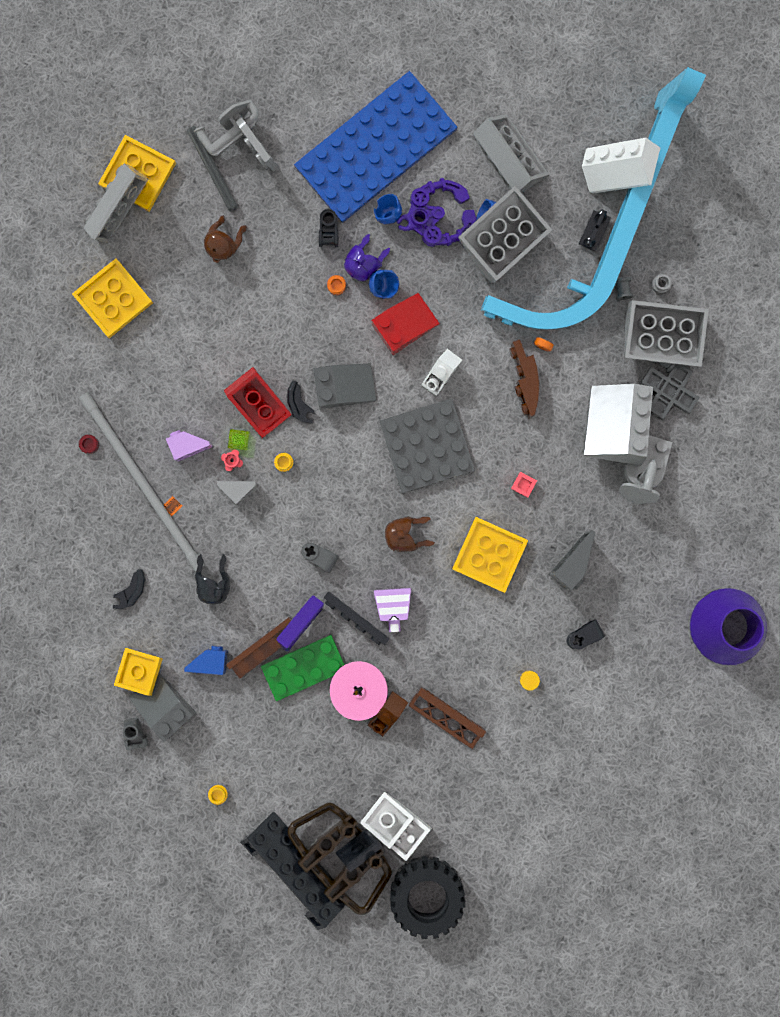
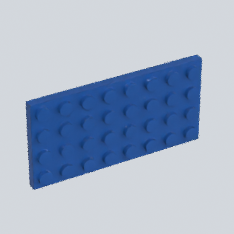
M409 70L297 161L294 167L325 204L335 211L337 218L343 223L457 130V126Z

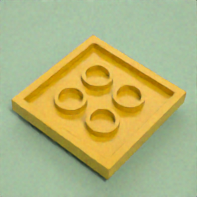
M125 135L98 184L106 189L107 185L116 177V171L121 165L125 163L132 166L149 179L134 204L150 212L176 162Z
M117 258L72 293L109 339L153 304L151 299Z
M475 517L452 570L505 593L528 540Z

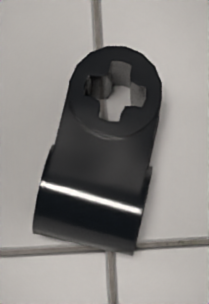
M325 209L320 214L319 247L323 245L338 247V221L336 213L332 209ZM327 216L334 218L331 223H325L324 219Z
M594 619L570 633L566 638V642L571 649L580 650L603 639L605 634L597 620ZM574 637L580 638L578 641L579 645L573 644V641H575Z

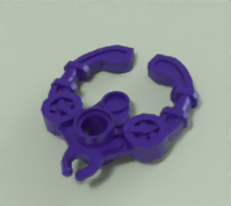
M440 178L437 182L432 183L429 181L422 187L413 190L410 196L411 207L409 212L400 216L396 221L397 224H400L402 220H407L408 225L406 227L399 225L398 228L403 231L414 230L422 236L423 242L429 247L436 245L451 246L454 242H460L458 237L476 221L474 210H465L461 218L463 227L456 230V234L449 235L448 232L442 234L441 230L435 226L445 215L442 207L428 205L429 195H433L435 190L442 189L443 192H452L454 199L459 204H463L470 199L465 187L459 183ZM415 217H421L423 222L416 221Z

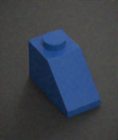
M211 646V649L205 650L187 665L184 672L224 675L226 673L228 650H223V646Z

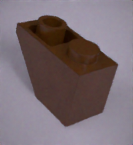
M392 691L382 708L373 716L367 726L383 737L399 719L408 702Z

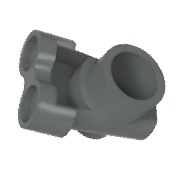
M138 717L124 720L123 736L126 738L124 741L126 750L148 746L147 736L143 734Z

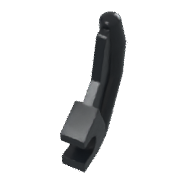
M292 381L287 390V403L291 413L299 421L313 424V420L307 419L306 415L308 413L314 414V410L301 399V390L298 382Z
M138 569L137 572L133 573L129 587L113 595V598L121 600L119 605H113V609H124L133 606L139 599L145 585V576L142 569Z

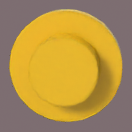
M280 453L275 457L274 465L279 471L287 472L293 467V458L287 453Z
M214 785L208 792L210 802L215 805L224 803L228 797L227 789L222 785Z

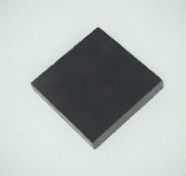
M365 829L339 849L336 855L351 873L380 850L382 845Z

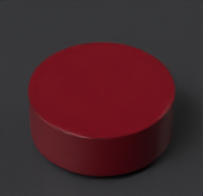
M84 435L79 440V448L86 454H93L99 448V441L93 435Z

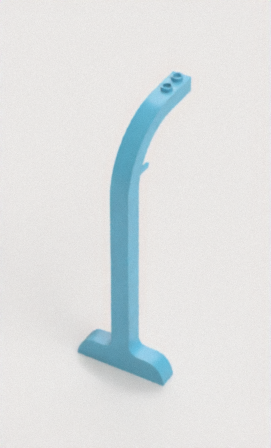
M687 67L659 91L654 109L658 110V114L648 137L650 141L660 147L652 184L628 188L590 286L574 279L570 280L567 288L581 293L583 296L564 310L553 313H538L488 295L485 297L480 310L485 312L484 316L495 319L496 316L502 319V323L512 326L514 323L532 329H557L585 320L606 302L615 286L681 115L686 106L694 100L706 77L705 74Z

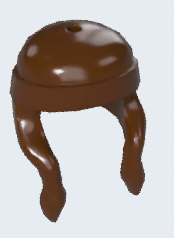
M224 215L220 216L219 220L211 225L204 239V248L215 263L228 259L235 254L242 243V234L247 230L246 225L239 228L235 241L229 235L217 230L225 222Z
M408 516L388 523L385 528V539L388 547L393 551L407 552L416 551L421 546L434 545L435 542L429 540L415 543L408 534L411 529V523L424 524L431 520V518L421 517L416 519Z

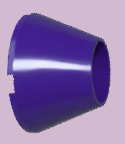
M718 589L706 595L696 604L690 619V633L696 647L707 659L722 665H737L750 660L762 648L767 635V620L762 607L751 595L737 589ZM738 610L746 619L747 632L739 643L731 646L723 636L722 625L729 613Z

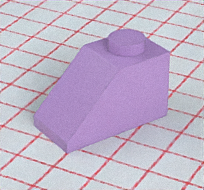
M180 430L171 433L170 437L166 438L173 458L177 462L213 447L209 441L184 431L181 432Z

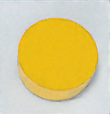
M525 671L520 676V684L526 690H534L540 683L539 676L534 671Z

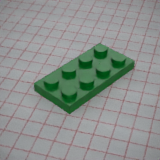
M331 634L262 665L261 668L277 702L334 676L345 664Z

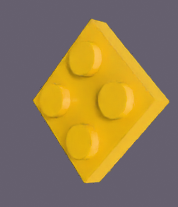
M125 648L114 686L152 696L163 658Z

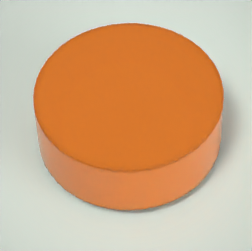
M339 275L330 277L327 282L329 292L333 295L344 293L346 290L344 278Z
M539 337L534 342L536 347L547 352H551L554 346L551 342Z

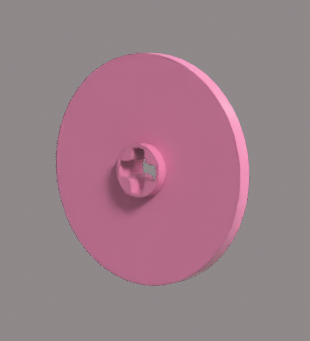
M362 661L348 663L342 666L332 678L330 684L331 701L336 710L348 719L358 721L369 719L379 712L387 700L388 686L382 672L370 663ZM356 686L358 688H363V690L361 691L363 694L362 696L360 694L356 695L354 693L356 691Z

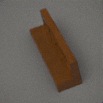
M288 617L226 664L229 669L232 668L239 679L281 648L276 639L291 622L292 618Z
M422 686L408 705L471 749L474 748L479 738H483L486 733L484 728ZM420 696L427 701L428 707L420 709L414 703ZM438 708L441 710L444 718H433L431 709ZM454 719L459 722L460 729H449L447 720ZM470 730L476 734L471 743L464 739L463 731Z

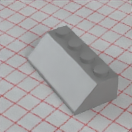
M507 114L487 118L473 133L477 143L483 147L487 157L495 164L499 174L507 181L510 190L516 186L523 193L549 176L547 170Z
M124 163L117 169L116 177L107 185L106 193L97 201L94 212L87 217L84 229L94 240L110 242L149 179L132 166Z

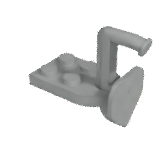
M252 100L234 104L219 116L218 121L225 129L230 130L214 143L207 137L204 127L194 130L203 146L212 156L220 155L245 135L244 141L252 149L265 169L270 168L274 172L279 168L251 130L254 128L259 117V111ZM249 111L251 115L244 120L245 116Z
M649 435L647 458L642 465L626 463L624 473L628 483H623L619 488V492L629 502L645 504L658 501L660 494L652 489L656 488L663 480L672 442Z

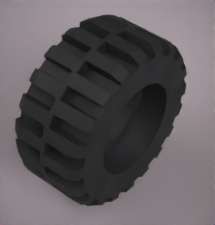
M422 856V860L414 858L410 864L407 865L405 863L401 866V871H397L390 892L391 911L394 913L395 921L401 924V928L405 932L409 930L411 936L417 937V934H419L421 939H428V936L433 935V939L439 938V934L442 932L444 935L450 933L449 928H455L458 925L457 920L461 919L464 914L463 908H465L466 901L461 878L458 876L457 871L451 868L446 861L440 862L437 857L428 859L427 856ZM423 881H433L440 884L446 893L444 905L433 913H421L415 910L409 902V893L416 884Z

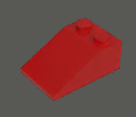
M419 293L394 305L371 320L373 328L392 355H395L440 324Z
M254 367L224 390L228 399L262 438L292 415Z

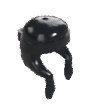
M202 554L197 558V570L195 573L196 593L199 600L203 603L216 605L221 604L227 599L230 591V578L224 569L226 563L225 554L222 555L219 561V571L222 576V581L219 583L202 576L201 572L204 564Z

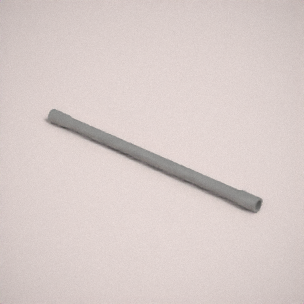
M89 392L79 397L80 401L102 430L196 572L198 554L193 550L98 409Z

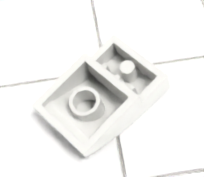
M386 792L381 795L360 822L389 849L392 848L405 861L411 857L432 830L428 824Z

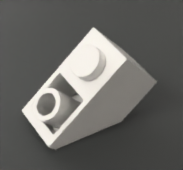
M446 349L421 385L437 396L456 371L462 359Z

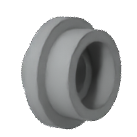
M665 274L657 275L652 281V287L657 293H666L672 285L671 279ZM659 281L664 282L665 286L660 287Z

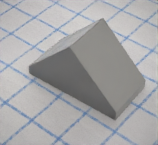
M217 481V486L236 505H239L258 487V483L256 481Z

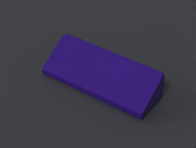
M315 596L310 597L277 637V642L286 652L291 649L323 610L324 603Z

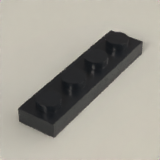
M328 591L324 596L327 606L333 610L335 608L339 609L342 612L340 616L348 622L353 620L357 623L355 627L362 633L367 631L371 634L372 637L370 639L376 644L380 645L382 643L386 645L389 641V637Z

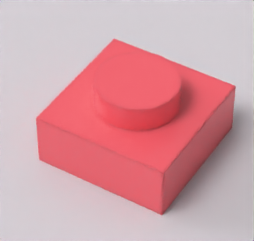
M519 472L511 489L528 498L537 480Z

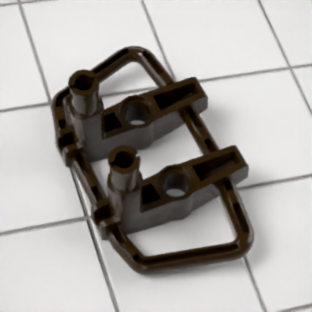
M326 803L294 820L288 827V836L302 856L298 861L299 866L305 872H308L310 869L327 888L323 893L332 903L340 899L358 915L369 913L392 875L391 868L383 855L384 852L381 849L359 865L355 869L356 876L353 879L347 878L349 870L344 866L343 870L332 882L317 863L332 853L344 838L349 839L354 835L360 834L362 830L357 826L358 822L350 813L347 814L333 803ZM328 811L339 816L342 820L326 833L319 836L317 841L307 851L296 834V829ZM324 839H329L331 841L330 847L325 850L322 849L321 842ZM382 867L384 874L365 906L360 907L345 894L349 888L360 881L361 877L370 868L379 869Z

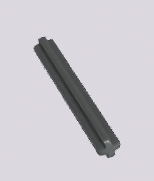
M196 127L188 128V135L229 211H234L238 208L237 203L212 156L194 132Z

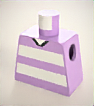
M411 588L374 590L380 621H388L389 632H400V620H408Z

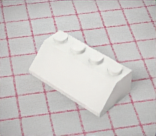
M640 138L586 148L582 169L589 192L599 193L651 185L660 147L648 138Z

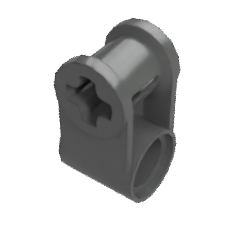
M314 543L305 544L301 550L305 559L329 573L339 558L338 555ZM313 546V551L316 552L315 555L306 556L307 552L305 549Z

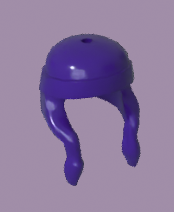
M367 234L362 239L361 244L353 246L345 259V271L357 281L364 282L370 279L371 275L382 267L383 259L390 252V248L383 250L378 259L372 255H365L363 248L368 244L370 234Z

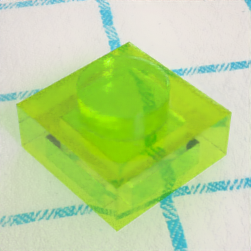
M230 429L228 449L247 451L250 432Z

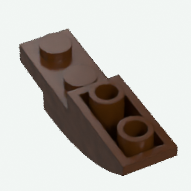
M519 339L513 341L511 348H509L512 359H516L518 365L516 366L517 374L519 377L522 376V379L516 383L515 391L517 396L522 398L523 404H521L523 414L528 415V418H532L535 415L538 404L539 376L534 355L526 357Z

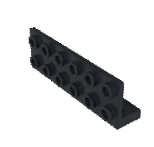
M272 812L251 834L240 841L252 856L259 854L308 909L305 917L317 930L326 928L345 907V904L340 899L332 903L323 892L327 888L311 869L305 872L299 866L298 861L302 856L288 836V827L275 812ZM317 863L321 870L333 882L334 879L331 877V875L323 868V866L320 863Z

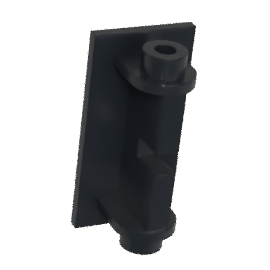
M603 209L600 212L593 210L579 245L596 252L611 217L607 216V211Z

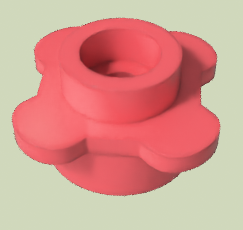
M234 449L232 452L224 453L221 456L227 471H232L233 468L242 467L243 461L239 458L238 450Z

